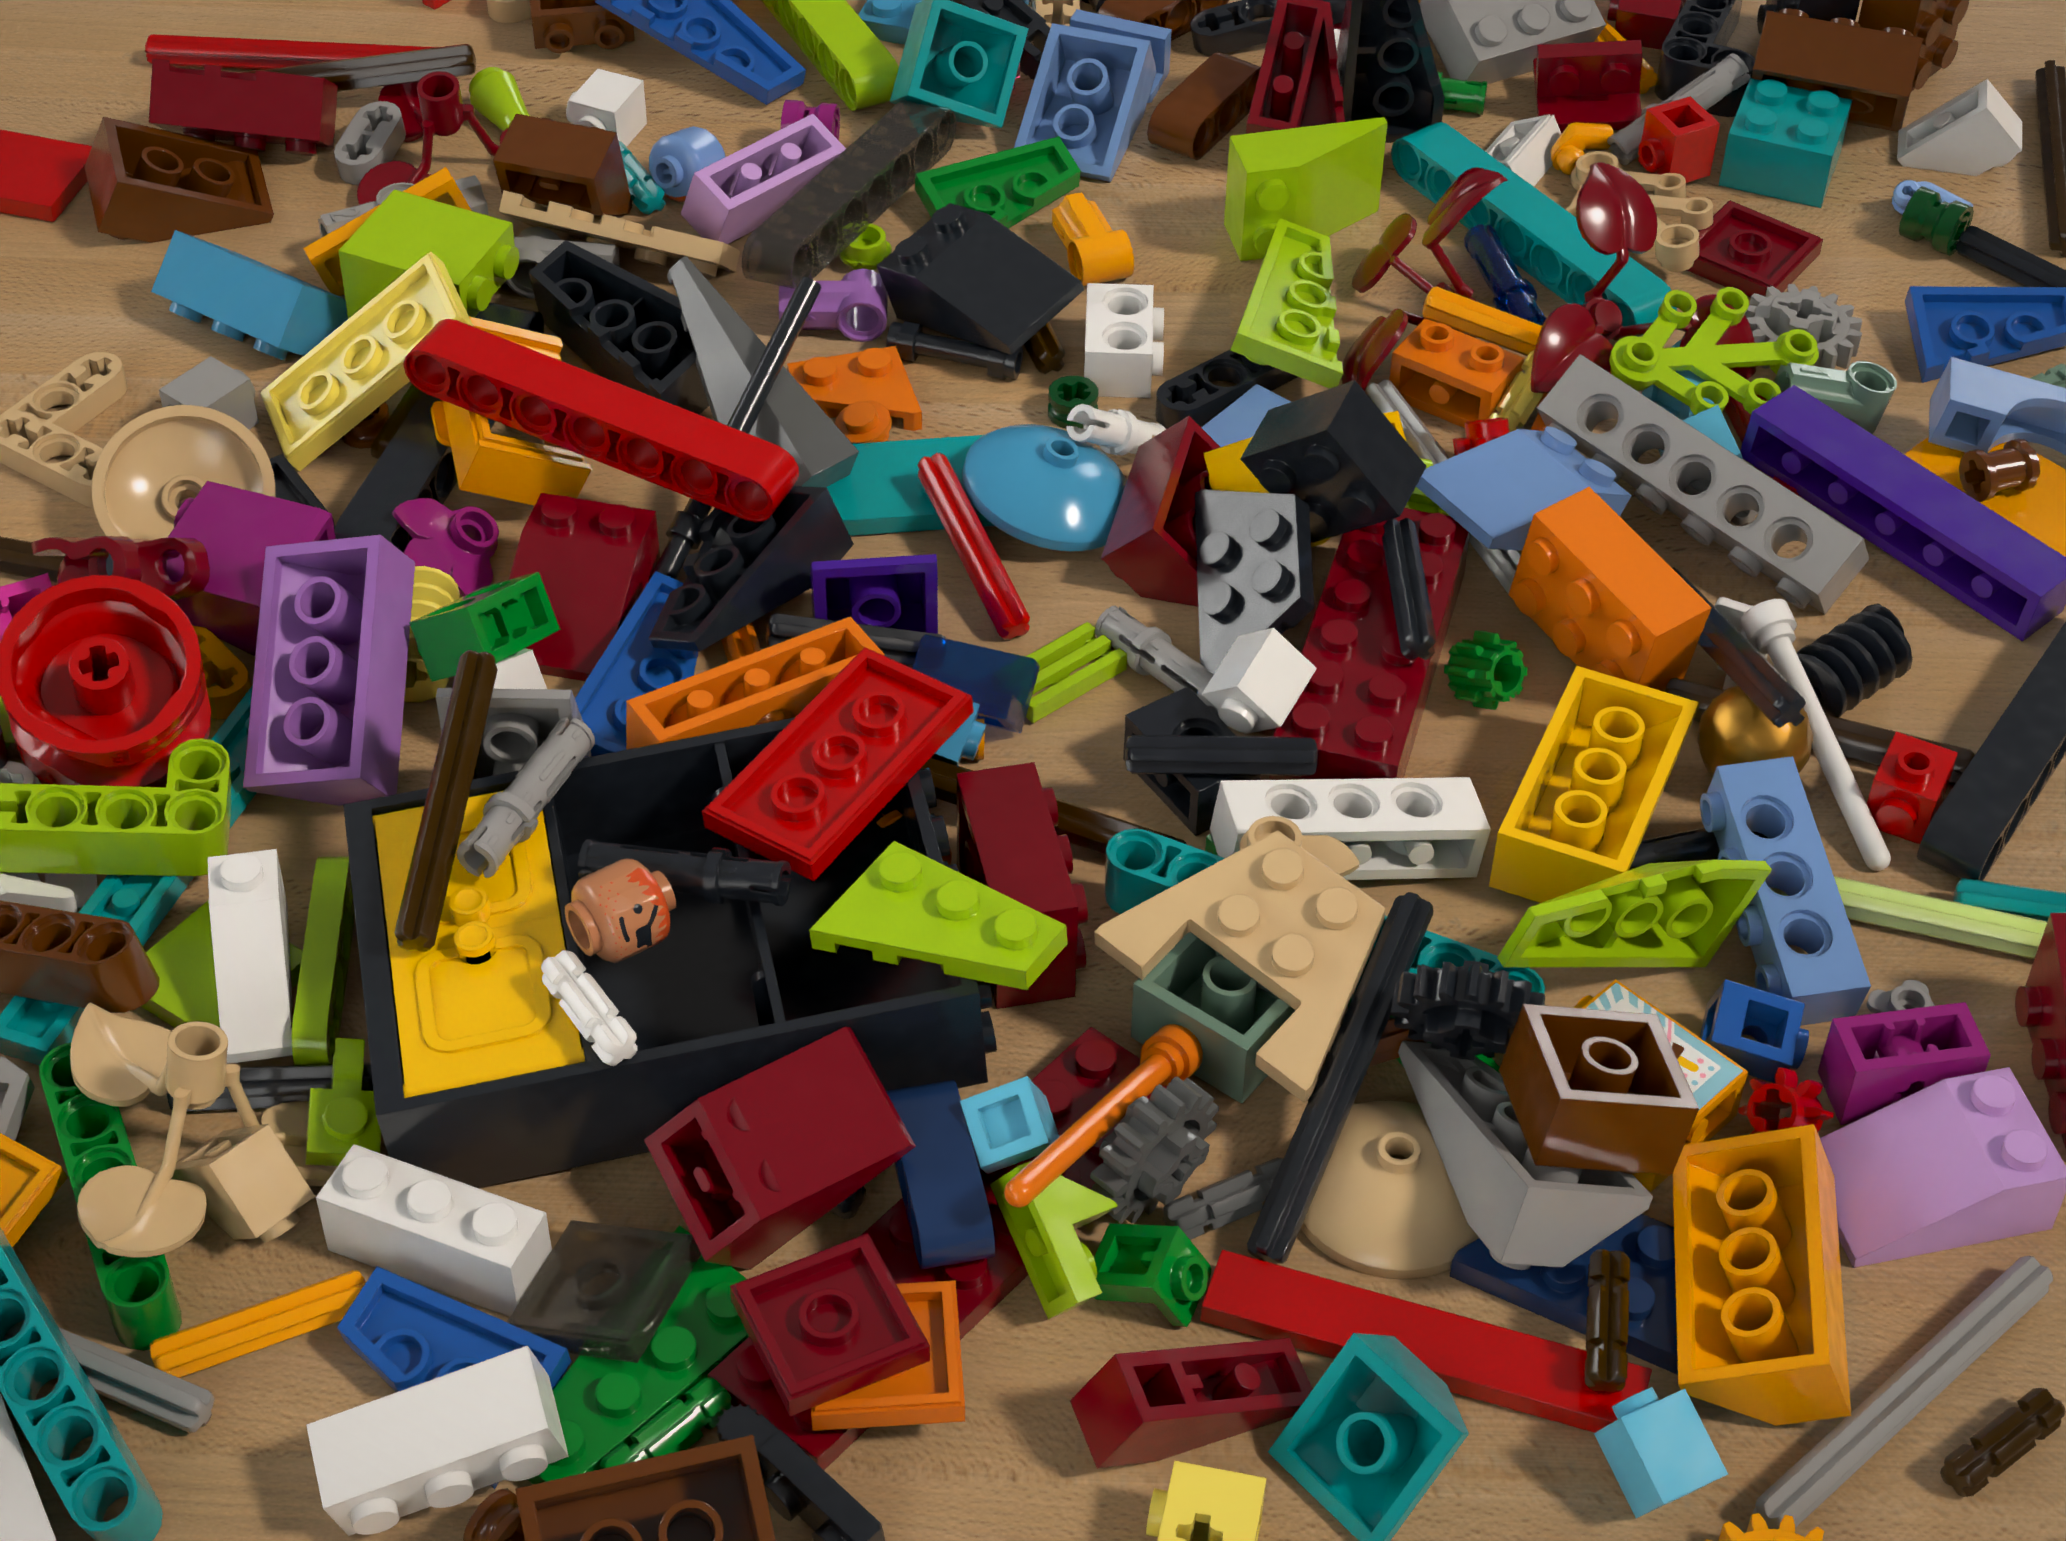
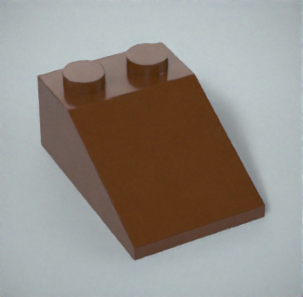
M108 117L102 118L85 164V172L98 232L109 234L117 239H134L152 243L172 239L175 230L194 236L271 223L274 213L257 150Z

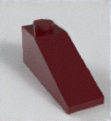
M1283 1338L1115 1354L1070 1400V1403L1096 1467L1105 1468L1160 1461L1291 1418L1313 1388L1291 1339Z

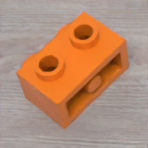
M1425 318L1392 352L1389 381L1394 384L1410 406L1465 428V422L1489 419L1492 413H1499L1495 408L1516 374L1523 371L1521 366L1524 363V357L1504 350L1496 344L1484 342L1452 329L1446 324L1437 323Z

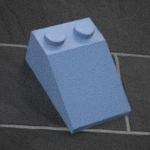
M1052 23L1014 148L1059 136L1081 170L1080 176L1111 182L1144 116L1157 72L1150 40Z
M1546 427L1544 431L1516 429L1426 468L1416 485L1419 490L1488 549L1523 550L1535 513L1587 487H1590L1619 516L1632 496L1614 481L1616 474L1612 469L1599 461L1585 458L1574 449L1577 442L1567 433L1554 427Z

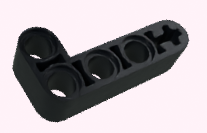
M1687 0L1662 44L1657 83L1654 91L1658 98L1665 101L1732 53L1738 55L1745 62L1749 69L1747 74L1752 78L1755 58L1745 51L1726 46L1739 22L1743 0ZM1748 83L1732 91L1706 111L1717 116L1735 117Z

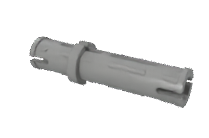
M1732 53L1709 71L1703 73L1658 105L1691 96L1699 105L1707 110L1732 91L1748 83L1751 78L1747 74L1749 69L1738 55ZM1656 103L1645 107L1642 110V116L1624 129L1608 137L1607 143L1611 145L1609 149L1622 165L1626 166L1639 157L1638 148L1642 139L1646 110L1658 106Z
M1111 606L1100 615L1095 626V635L1097 638L1105 635L1111 640V646L1114 649L1121 648L1126 652L1127 663L1130 668L1143 676L1152 675L1174 692L1188 686L1206 705H1210L1218 711L1202 695L1214 674L1173 646L1172 640L1167 633L1157 627H1146L1120 606L1119 608Z
M568 717L558 720L546 740L517 773L511 784L503 792H497L491 796L484 806L482 820L459 845L456 851L460 864L468 872L479 877L483 870L485 878L493 876L512 848L518 842H524L530 838L538 825L537 817L539 813L551 801L577 764L582 761L595 744V737L591 729L584 722L573 718L570 723Z

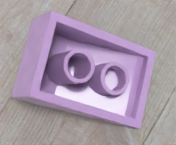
M2010 1067L1943 1079L1820 1138L1835 1178L1839 1241L1853 1268L2050 1230L2054 1225L2066 1194V1165Z

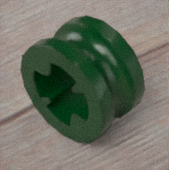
M1065 376L1053 381L1049 386L1048 400L1050 401L1048 404V417L1051 422L1067 429L1066 426L1083 428V424L1067 421L1068 415L1075 406L1080 404L1090 405L1098 409V387L1090 379L1081 376Z

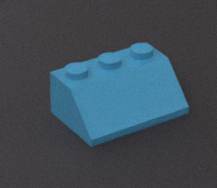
M177 230L174 231L151 292L172 301L169 308L170 312L201 323L203 315L214 319L211 330L243 342L245 334L256 338L253 346L254 349L281 360L286 359L288 351L302 356L306 355L348 320L344 298L245 255Z

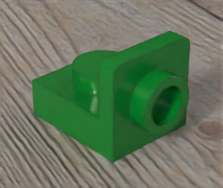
M1109 1223L1094 1256L1097 1267L1096 1279L1102 1291L1101 1294L1094 1298L1104 1301L1155 1304L1173 1326L1187 1327L1191 1322L1201 1297L1206 1291L1212 1268L1179 1226Z

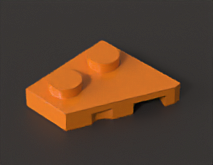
M896 346L869 348L860 352L829 357H814L805 361L787 363V371L829 418L837 417L844 408L855 402L869 400L883 404L888 409L890 417L903 418L904 430H922V411Z

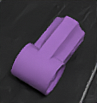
M857 269L847 273L841 281H816L821 285L822 289L801 330H840L847 338L860 342L872 341L881 336L885 331L888 294L879 273L869 269ZM780 280L779 320L799 281Z

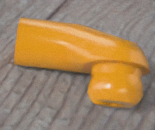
M1575 122L1569 124L1551 148L1553 167L1556 170L1560 169L1566 175H1571L1572 170L1576 167L1577 159L1585 154L1583 152L1585 149H1609L1611 145L1607 143V139L1614 134L1612 127L1608 124Z

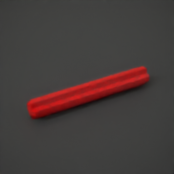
M936 453L931 457L924 456L918 462V468L920 469L918 477L999 636L1005 640H1011L1016 636H1024L1030 628L1028 624L1030 616L948 458L941 453Z

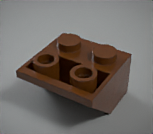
M522 114L515 115L493 159L502 194L503 190L521 194L524 198L537 204L548 206L549 201L599 216L604 214L619 215L630 213L633 204L617 132L603 130L598 127H586L554 121L549 118H538Z

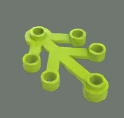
M1725 287L1718 291L1710 306V315L1685 347L1663 348L1675 329L1685 328L1690 323L1697 309V303L1692 295L1682 290H1672L1665 295L1658 309V317L1642 337L1627 336L1617 341L1611 350L1609 362L1611 374L1636 391L1645 390L1651 385H1655L1689 406L1694 415L1716 405L1723 412L1728 403L1729 396L1742 403L1745 410L1752 414L1753 410L1779 395L1781 390L1770 379L1756 378L1750 382L1729 368L1769 365L1771 370L1777 374L1780 366H1787L1789 362L1814 366L1818 360L1819 351L1814 336L1801 329H1793L1781 334L1776 342L1716 345L1730 326L1741 322L1749 307V300L1741 290L1734 287ZM1725 304L1731 305L1734 309L1728 308ZM1672 307H1677L1683 312H1678ZM1689 370L1705 381L1696 386L1676 371ZM1756 394L1763 396L1767 401L1761 400ZM1703 398L1710 399L1714 404L1706 402Z

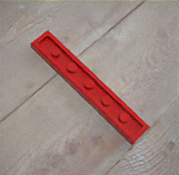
M1223 1249L1201 1306L1200 1321L1265 1340L1290 1338L1294 1348L1333 1359L1337 1357L1353 1333L1395 1336L1448 1385L1450 1392L1594 1433L1618 1420L1612 1409L1613 1405L1648 1389L1652 1373L1651 1368L1628 1362L1627 1378L1622 1391L1616 1393L1593 1391L1585 1384L1586 1350Z

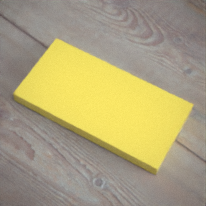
M432 252L427 253L261 391V397L284 456L298 471L303 470L410 382L403 365L405 356L440 320L453 319L473 326L444 262Z

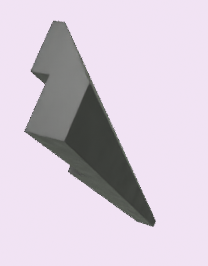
M685 256L669 269L667 278L669 284H674L682 309L681 321L685 332L689 331L696 352V367L713 419L727 425L766 346L688 257ZM783 366L749 434L782 447L794 457L799 467V477L794 486L827 487L850 475L859 451Z

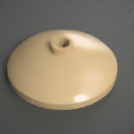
M166 406L151 410L132 419L120 428L107 442L96 462L93 472L92 502L96 518L105 536H125L130 539L156 540L167 538L174 529V519L178 511L179 502L189 497L195 499L207 481L276 497L274 472L270 459L260 441L247 427L236 419L220 411L203 406Z
M1376 1100L1353 1104L1301 1226L1302 1232L1328 1257L1364 1274L1382 1278L1414 1279L1450 1270L1452 1259L1456 1252L1479 1237L1466 1221L1420 1105L1394 1100Z

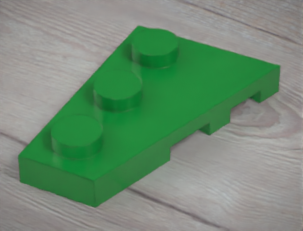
M1058 136L916 173L914 189L930 217L940 208L952 203L987 213L1009 229L1077 188L1080 182L1081 170Z

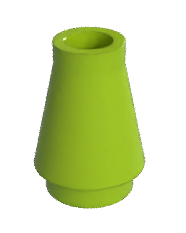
M488 67L478 72L472 78L469 84L471 105L502 131L510 127L516 114L530 116L517 82L511 73L503 71L498 67Z

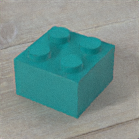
M1750 78L1728 134L1718 186L1821 208L1841 153L1852 100L1837 97L1828 91L1813 92L1789 87L1776 80L1761 81Z

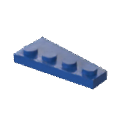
M731 0L595 1L598 5L766 105L804 84L806 69Z
M654 572L575 697L583 722L591 729L595 737L591 756L626 750L627 700L694 676L698 651L654 648L649 640V636L670 592L684 584L660 572Z

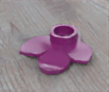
M429 498L408 500L399 504L393 510L392 515L413 538L406 545L403 553L415 562V566H427L447 573L458 584L459 593L462 596L491 584L494 575L489 559L497 549L499 529L489 513L473 506L451 511L438 501Z

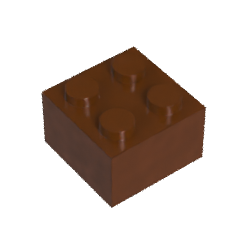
M1532 1004L1522 1005L1499 1072L1535 1166L1620 1171L1628 1174L1651 1173L1672 1175L1699 1107L1658 1015Z

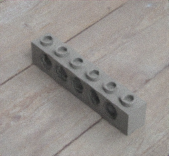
M1581 354L1537 407L1546 427H1554L1570 435L1577 442L1575 447L1577 450L1589 458L1605 464L1615 472L1616 477L1614 481L1616 483L1621 478L1637 490L1634 492V495L1646 507L1660 515L1666 509L1683 520L1680 525L1691 537L1706 546H1709L1714 540L1730 551L1727 556L1734 565L1752 577H1756L1762 572L1778 583L1775 589L1784 599L1800 609H1805L1809 604L1825 615L1869 560L1864 538ZM1605 419L1618 420L1615 427L1606 433L1597 434L1592 432L1594 427ZM1647 450H1664L1662 456L1657 461L1650 464L1638 463L1639 457ZM1706 479L1711 481L1708 488L1700 494L1688 495L1683 493L1686 486L1694 480ZM1754 510L1758 512L1756 519L1746 526L1730 524L1733 516L1740 511ZM1800 541L1807 544L1804 551L1796 557L1782 558L1777 555L1779 549L1788 542Z

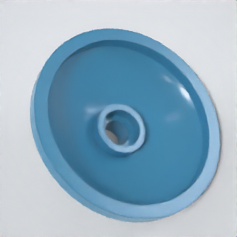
M1036 424L1012 425L983 435L970 447L962 469L963 485L970 501L989 522L1005 533L1026 543L1059 551H1086L1105 546L1127 482L1126 477L1117 464L1096 445L1088 442L1074 441L1065 430Z

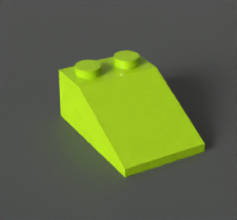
M1385 117L1230 136L1224 226L1240 261L1264 259L1279 218L1330 236L1377 212L1379 209L1388 124Z

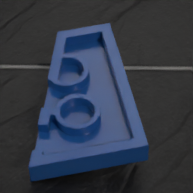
M376 1266L337 1326L343 1340L395 1392L527 1345L549 1375L553 1390L572 1362L565 1347ZM499 1482L494 1483L491 1486L495 1489Z

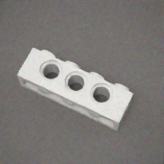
M1470 777L1225 780L1220 782L1210 826V832L1218 856L1227 858L1240 851V842L1243 835L1256 820L1267 816L1287 818L1299 827L1302 835L1331 836L1344 843L1355 854L1360 862L1359 868L1351 874L1344 876L1343 878L1346 880L1477 877L1491 831Z

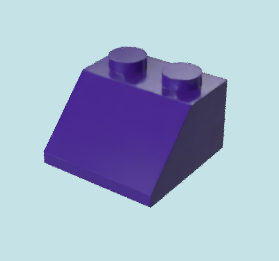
M936 554L815 561L811 563L813 618L839 621L851 616L857 624L938 634V568Z

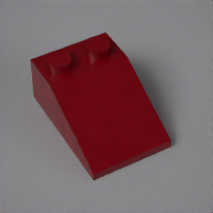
M540 494L521 532L509 580L539 572L558 622L559 631L526 647L533 650L541 674L580 681L587 680L651 579V575L660 559L656 511L563 495Z

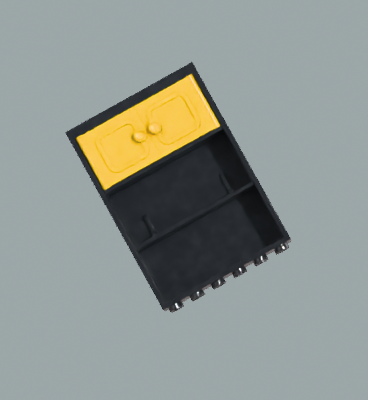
M794 718L583 758L555 796L539 813L537 817L538 825L530 838L524 842H518L512 848L493 876L485 878L483 870L479 877L471 874L460 864L456 852L435 945L426 952L401 948L398 946L394 932L429 788L343 804L375 1110L389 1157L479 1188L649 1153L650 1151L644 1139L698 1098L845 1026L853 1030L885 1091L955 1080L958 1088L987 1083L985 1054L997 1052L989 1011L981 1012V1009L993 1007L992 994L988 982L944 974L940 964L902 957L899 965L873 960L872 951L840 945L837 952L833 953L813 949L809 930L893 841L959 872L956 864L948 865V862L942 859V856L950 855V846L943 816H935L934 813L930 814L929 808L937 807L930 769L920 768L815 881L792 870L789 875H782L781 878L792 879L790 894L785 905L775 906L772 903L729 898L724 900L722 905L711 904L704 900L703 895L674 892L676 908L669 911L670 931L667 937L659 944L618 963L602 960L597 954L592 956L586 955L575 942L566 922L565 906L571 903L572 889L580 879L578 872L581 869H590L589 866H578L580 850L585 840L596 839L599 842L706 854L712 851L714 847L730 850L733 857L772 861L705 828L702 811ZM519 771L472 780L457 849L482 820L484 806L491 796L497 792H503L515 779ZM894 810L899 811L903 815L894 823L884 828H881L876 823L883 815ZM562 950L573 952L586 968L583 973L592 975L618 1009L619 1013L617 1016L623 1017L635 1031L637 1036L635 1041L637 1052L631 1059H623L616 1066H610L602 1062L591 1047L595 1042H589L583 1037L559 1005L561 999L555 998L542 982L544 973L541 970V964L547 957H555Z

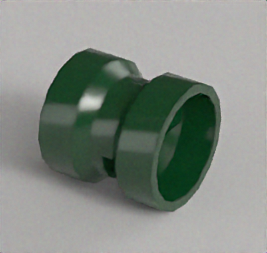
M1922 186L1913 194L1903 212L1899 225V234L1916 242L1926 238L1927 241L1931 242L1934 250L1951 256L1956 252L1961 233L1971 225L1974 213L1973 207L1957 200L1951 203L1942 202L1938 192Z

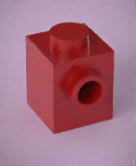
M1691 96L1648 108L1646 110L1642 139L1638 148V162L1651 174H1680L1685 177L1686 183L1710 176L1720 123Z
M1896 731L1873 779L1867 801L1868 808L1878 829L1920 845L1932 818L1945 798L1958 752Z

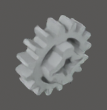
M1788 284L1787 292L1782 293L1773 286L1767 287L1765 297L1754 293L1751 295L1750 304L1745 313L1751 326L1755 343L1776 342L1777 338L1785 332L1793 329L1805 330L1813 335L1817 341L1819 357L1814 366L1835 369V365L1846 369L1850 365L1851 357L1857 356L1862 332H1860L1862 319L1852 317L1854 311L1852 305H1837L1839 295L1833 293L1822 297L1815 286H1811L1809 289H1802L1799 292L1795 284ZM1769 365L1761 366L1765 369L1770 368Z

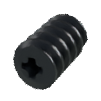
M1879 603L1868 605L1860 613L1852 615L1845 623L1838 624L1828 634L1821 635L1812 644L1804 646L1797 652L1824 713L1839 718L1846 710H1852L1862 700L1872 697L1878 689L1887 687L1895 678L1905 675L1911 669L1913 660L1910 644L1904 635V629L1899 619L1889 609Z

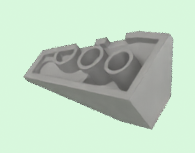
M1402 1041L1398 1052L1466 1221L1489 1249V1253L1494 1260L1506 1267L1517 1270L1529 1269L1531 1265L1564 1267L1648 1210L1653 1196L1633 1174L1620 1171L1535 1166L1501 1074L1476 1056L1474 1060L1450 1057V1051L1445 1048H1431V1043Z

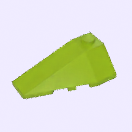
M1699 860L1648 863L1529 907L1497 959L1503 967H1706L1772 869L1766 861Z

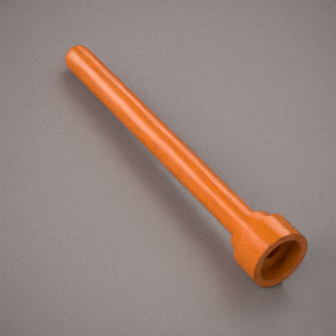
M1176 1024L1165 1025L1144 1042L1141 1048L1140 1065L1006 1184L1004 1189L1006 1201L1011 1206L1017 1208L1027 1206L1124 1118L1127 1107L1136 1099L1142 1096L1147 1097L1159 1084L1168 1086L1174 1077H1179L1184 1081L1196 1072L1203 1060L1202 1047L1196 1036L1187 1028Z

